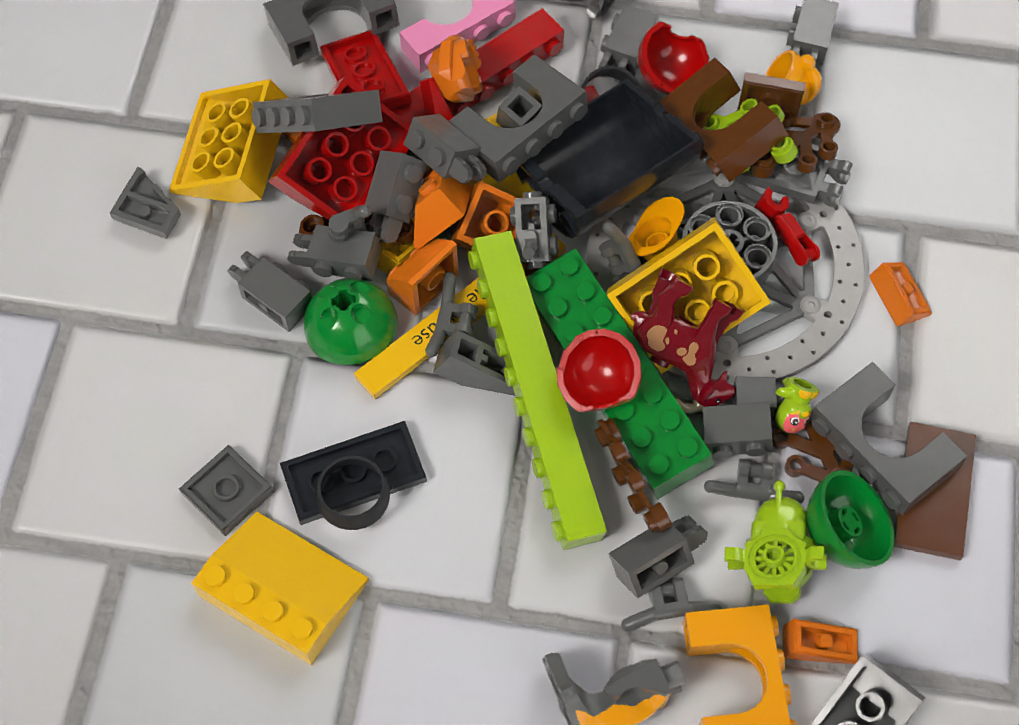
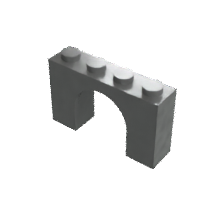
M271 0L263 3L268 24L292 66L320 56L315 34L310 24L315 18L333 10L355 12L362 17L373 35L400 26L394 0Z
M535 54L513 71L515 89L520 86L542 105L539 114L531 122L515 128L498 127L489 123L468 106L449 120L451 124L481 148L477 158L485 165L486 173L498 183L508 175L514 174L523 163L536 156L543 147L553 139L560 137L569 126L581 120L588 112L586 90Z
M379 90L328 95V93L253 102L252 121L257 133L310 132L382 122Z
M871 362L815 405L810 421L814 430L820 436L826 437L834 445L838 455L846 461L849 460L858 470L859 476L881 493L885 504L891 509H896L901 515H904L957 472L967 458V455L944 432L919 452L909 457H889L871 447L864 437L862 420L890 398L896 385L874 362Z

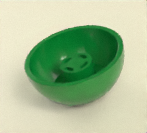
M354 278L335 280L322 287L311 299L304 317V333L311 350L323 360L339 365L359 364L376 357L392 342L398 326L397 312L389 296L377 285L367 280Z
M834 471L823 478L813 490L806 510L807 528L810 537L814 540L815 546H824L825 554H827V558L830 561L847 568L868 569L885 563L891 557L894 549V530L890 515L880 496L863 478L849 471Z

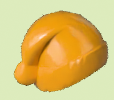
M786 50L777 56L765 75L806 83L801 105L811 102L819 93L822 85L821 73L815 68L814 57L810 54L800 56L793 50Z

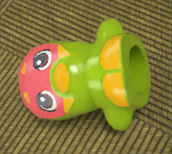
M787 377L782 381L784 387H780L775 391L778 396L784 397V400L778 407L774 420L782 431L792 434L805 429L812 411L809 403L817 397L819 389L802 378Z

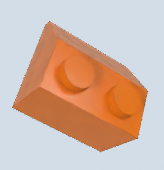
M432 168L424 174V182L418 190L420 194L415 205L413 246L417 250L465 215L472 186L469 183L461 184V182H458L453 177L444 179Z
M482 181L473 184L465 215L456 222L449 240L471 251L474 238L511 231L513 238H516V227L512 226L510 221V208L514 207V199L517 198ZM535 210L531 212V215H530V218H531V219H532V217H533V215H534Z
M433 238L420 249L414 248L409 258L401 266H395L388 274L387 285L389 295L412 314L418 315L442 292L443 279L447 272H453L456 278L459 276L457 244L452 240Z

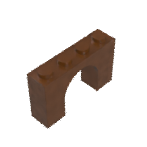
M714 57L660 102L664 106L666 113L669 112L673 116H678L687 128L698 132L702 137L704 147H702L699 159L702 161L706 158V165L716 177L722 174L731 182L789 135L779 117L762 101L733 124L718 130H705L711 115L741 91L731 72Z

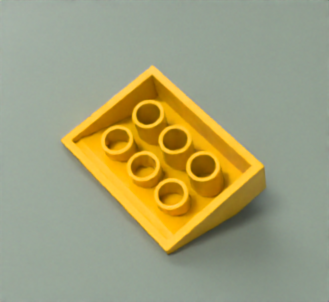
M271 79L201 92L169 191L176 195L233 203L262 200L281 132L257 133L252 121L253 102L288 98Z
M715 217L607 289L608 298L632 332L634 320L630 318V315L636 311L647 312L650 309L653 301L652 291L662 267L677 274L682 278L681 280L694 287L688 295L676 301L674 315L681 316L696 326L703 321L715 298L723 303L726 300L744 310L742 316L737 321L730 323L724 333L771 303ZM654 363L661 374L673 367L669 364L668 368H664Z
M255 512L210 556L191 584L199 597L312 666L368 583L369 578L261 513Z

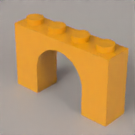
M769 604L685 613L682 625L687 657L718 653L739 655L756 668L763 687L761 701L751 710L738 714L702 717L699 725H796L795 719L789 718L787 705H791V692L789 685L783 684L781 671L785 670V659L782 649H777L775 636L779 634L778 621L775 615L771 616Z

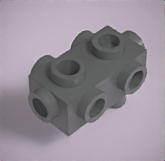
M542 192L523 193V198L514 199V207L510 208L511 225L516 227V238L513 239L521 264H527V269H541L546 266L545 262H553V255H558L559 252L557 236H552L551 223L557 222V209L555 204H550V198L542 197ZM539 210V220L536 222L532 221L530 218L531 212Z

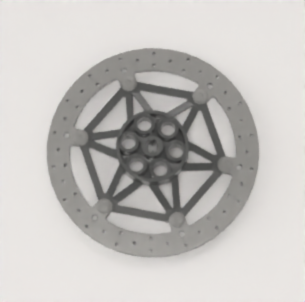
M698 158L687 167L591 228L587 249V266L607 295V289L620 281L619 275H612L608 267V259L604 258L599 250V246L610 239L603 231V224L608 221L613 222L621 231L625 223H630L636 227L640 217L647 209V206L641 204V202L655 190L682 177L708 172L712 173L713 180L675 197L680 199L684 205L706 194L714 193L710 204L698 209L689 219L683 218L679 226L684 228L682 238L715 217L767 297L791 309L741 334H737L738 325L722 334L717 345L716 361L711 378L717 380L724 371H728L727 381L732 385L736 376L775 377V381L778 382L814 365L828 354L848 330L862 296L864 285L863 251L855 226L840 202L837 208L827 206L818 197L815 204L796 199L808 211L799 214L788 208L785 214L790 212L811 240L812 234L820 230L823 231L832 255L833 282L829 299L825 302L815 297L813 262L809 260L803 266L804 291H801L775 261L776 253L784 249L786 245L781 238L777 239L771 222L756 208L738 202L735 196L736 193L756 204L762 194L736 180L729 182L722 174L716 177L706 165V158L702 161ZM723 195L725 196L727 201H721ZM750 235H756L759 238H753ZM638 256L642 265L647 262L642 256ZM751 262L759 263L761 266H755ZM774 274L792 296L766 285L765 281L769 275ZM804 317L813 322L805 332L779 348L757 355L743 357L738 355V347L798 318ZM674 366L664 372L688 382L686 373Z

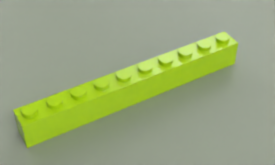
M506 231L474 238L472 250L468 252L469 264L472 270H477L479 280H477L478 293L481 299H486L488 309H486L487 322L490 328H495L497 338H495V348L498 356L504 357L506 364L504 368L505 381L508 387L513 386L516 396L513 398L514 410L517 417L522 416L525 428L522 429L523 439L526 447H531L534 454V459H532L533 472L537 479L541 478L544 490L541 491L542 501L546 510L551 509L554 519L551 522L554 539L556 542H561L563 550L601 541L607 533V529L566 401L557 384V373L512 232Z

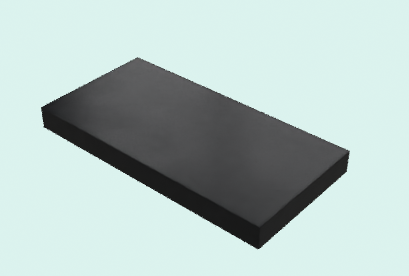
M405 421L280 463L300 526L324 518L317 505V484L326 466L338 458L361 456L374 462L385 476L389 484L390 494L427 482L425 472ZM346 465L336 469L325 479L321 487V495L326 505L338 513L379 499L382 482L380 475L369 467Z

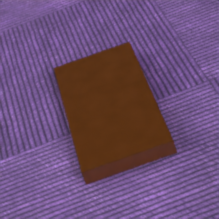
M910 421L907 429L904 457L916 454L944 432L967 455V458L957 472L904 515L897 511L894 547L961 561L964 555L976 435Z

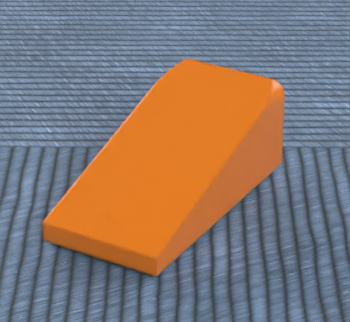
M793 619L783 626L784 658L856 664L858 661L857 629Z

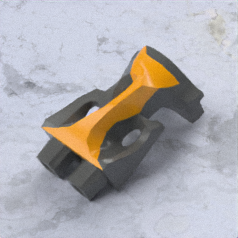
M550 653L542 658L556 694L560 711L568 725H637L651 717L656 711H661L666 706L669 696L681 692V685L686 682L678 661L660 667L657 659L642 660L641 662L621 668L609 679L603 692L591 694L583 690L569 677L559 653Z

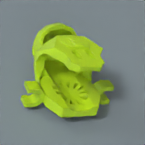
M778 480L773 486L776 491V497L765 501L755 515V520L751 524V537L746 540L745 549L725 547L724 560L728 562V570H741L744 568L754 589H764V596L771 604H793L801 598V588L811 577L812 569H827V554H825L824 546H815L814 540L808 537L806 510L798 501L789 497H783L785 483Z

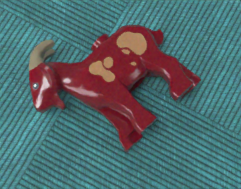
M662 267L652 291L653 301L650 309L647 312L636 311L630 315V318L634 320L633 336L640 343L643 350L652 355L651 361L664 368H668L670 364L686 373L693 400H685L678 395L674 397L684 413L696 414L703 412V407L717 406L735 394V387L727 381L728 371H724L717 380L712 379L711 376L716 361L718 342L729 324L737 321L744 313V310L726 300L723 303L715 298L703 321L698 326L681 316L674 315L676 301L688 295L694 287L681 280L682 278L677 274Z

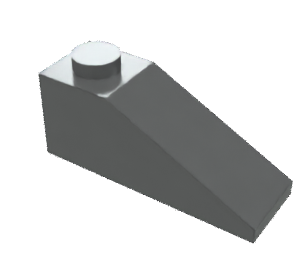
M456 330L441 345L433 373L461 386L515 396L513 386L508 387L505 381L504 368L506 364L504 357L498 356L496 348L459 330Z

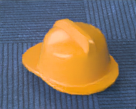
M664 197L647 207L628 238L637 256H642L645 260L649 261L679 241L677 230L685 214L684 205L680 199Z

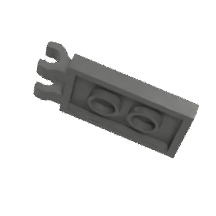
M812 144V153L817 157V165L813 173L806 174L798 170L797 164L800 156L798 148V153L791 162L786 164L776 162L772 176L758 178L752 175L748 169L734 180L763 189L770 187L773 192L815 204L818 197L827 206L837 208L843 186L839 184H847L853 164L846 160H823L818 156L819 146ZM826 175L831 176L839 184L825 182Z

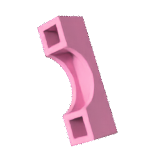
M472 0L471 12L464 19L453 24H435L422 19L400 32L401 50L417 70L422 73L428 69L432 52L439 48L441 41H444L450 35H460L466 38V40L473 38L475 43L476 41L484 40L489 34L499 28L508 26L515 20V0Z

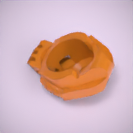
M450 35L444 41H441V46L432 52L428 64L431 77L435 79L443 97L452 103L474 101V96L483 91L477 71L481 66V61L478 59L479 53L476 51V45L473 44V38L466 40V38L460 35Z

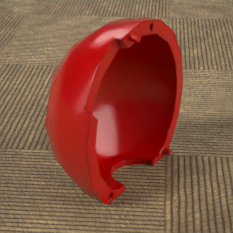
M661 21L651 27L644 35L638 47V66L643 79L648 85L662 94L669 95L709 62V55L702 39L693 35H677L671 31V25Z
M607 329L588 330L574 337V340L564 350L557 367V384L563 398L579 412L600 411L630 402L636 396L642 381L641 361L634 346L621 334Z

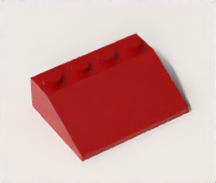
M344 76L334 84L328 95L365 90L347 76ZM380 102L382 122L302 132L268 182L294 201L329 220L335 214L358 205H365L380 151L406 154L409 148L404 145V141L410 124Z

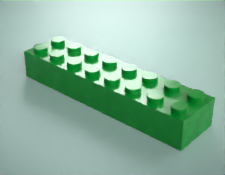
M577 249L571 250L526 277L536 310L563 352L574 340V337L588 330L607 329L619 333L634 346L641 361L642 381L638 392L630 402L601 410L606 420L611 418L616 424L623 439V446L657 500L714 466L712 453Z

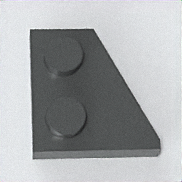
M140 167L136 168L110 211L113 220L165 239L168 238L181 216L179 208L171 199L166 198L160 187L154 184Z

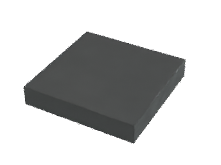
M228 444L179 488V491L226 536L274 492V488Z

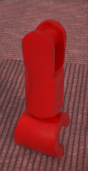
M768 187L754 208L768 218L775 232L789 249L797 265L804 266L809 260L812 262L817 261L820 258L819 247L806 235L790 212L785 214L789 207L788 197H782L779 203L776 204L771 198L773 192Z

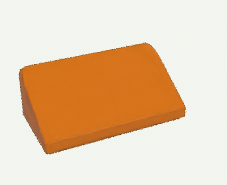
M904 262L882 263L870 274V280L896 326H902L932 314L930 307Z

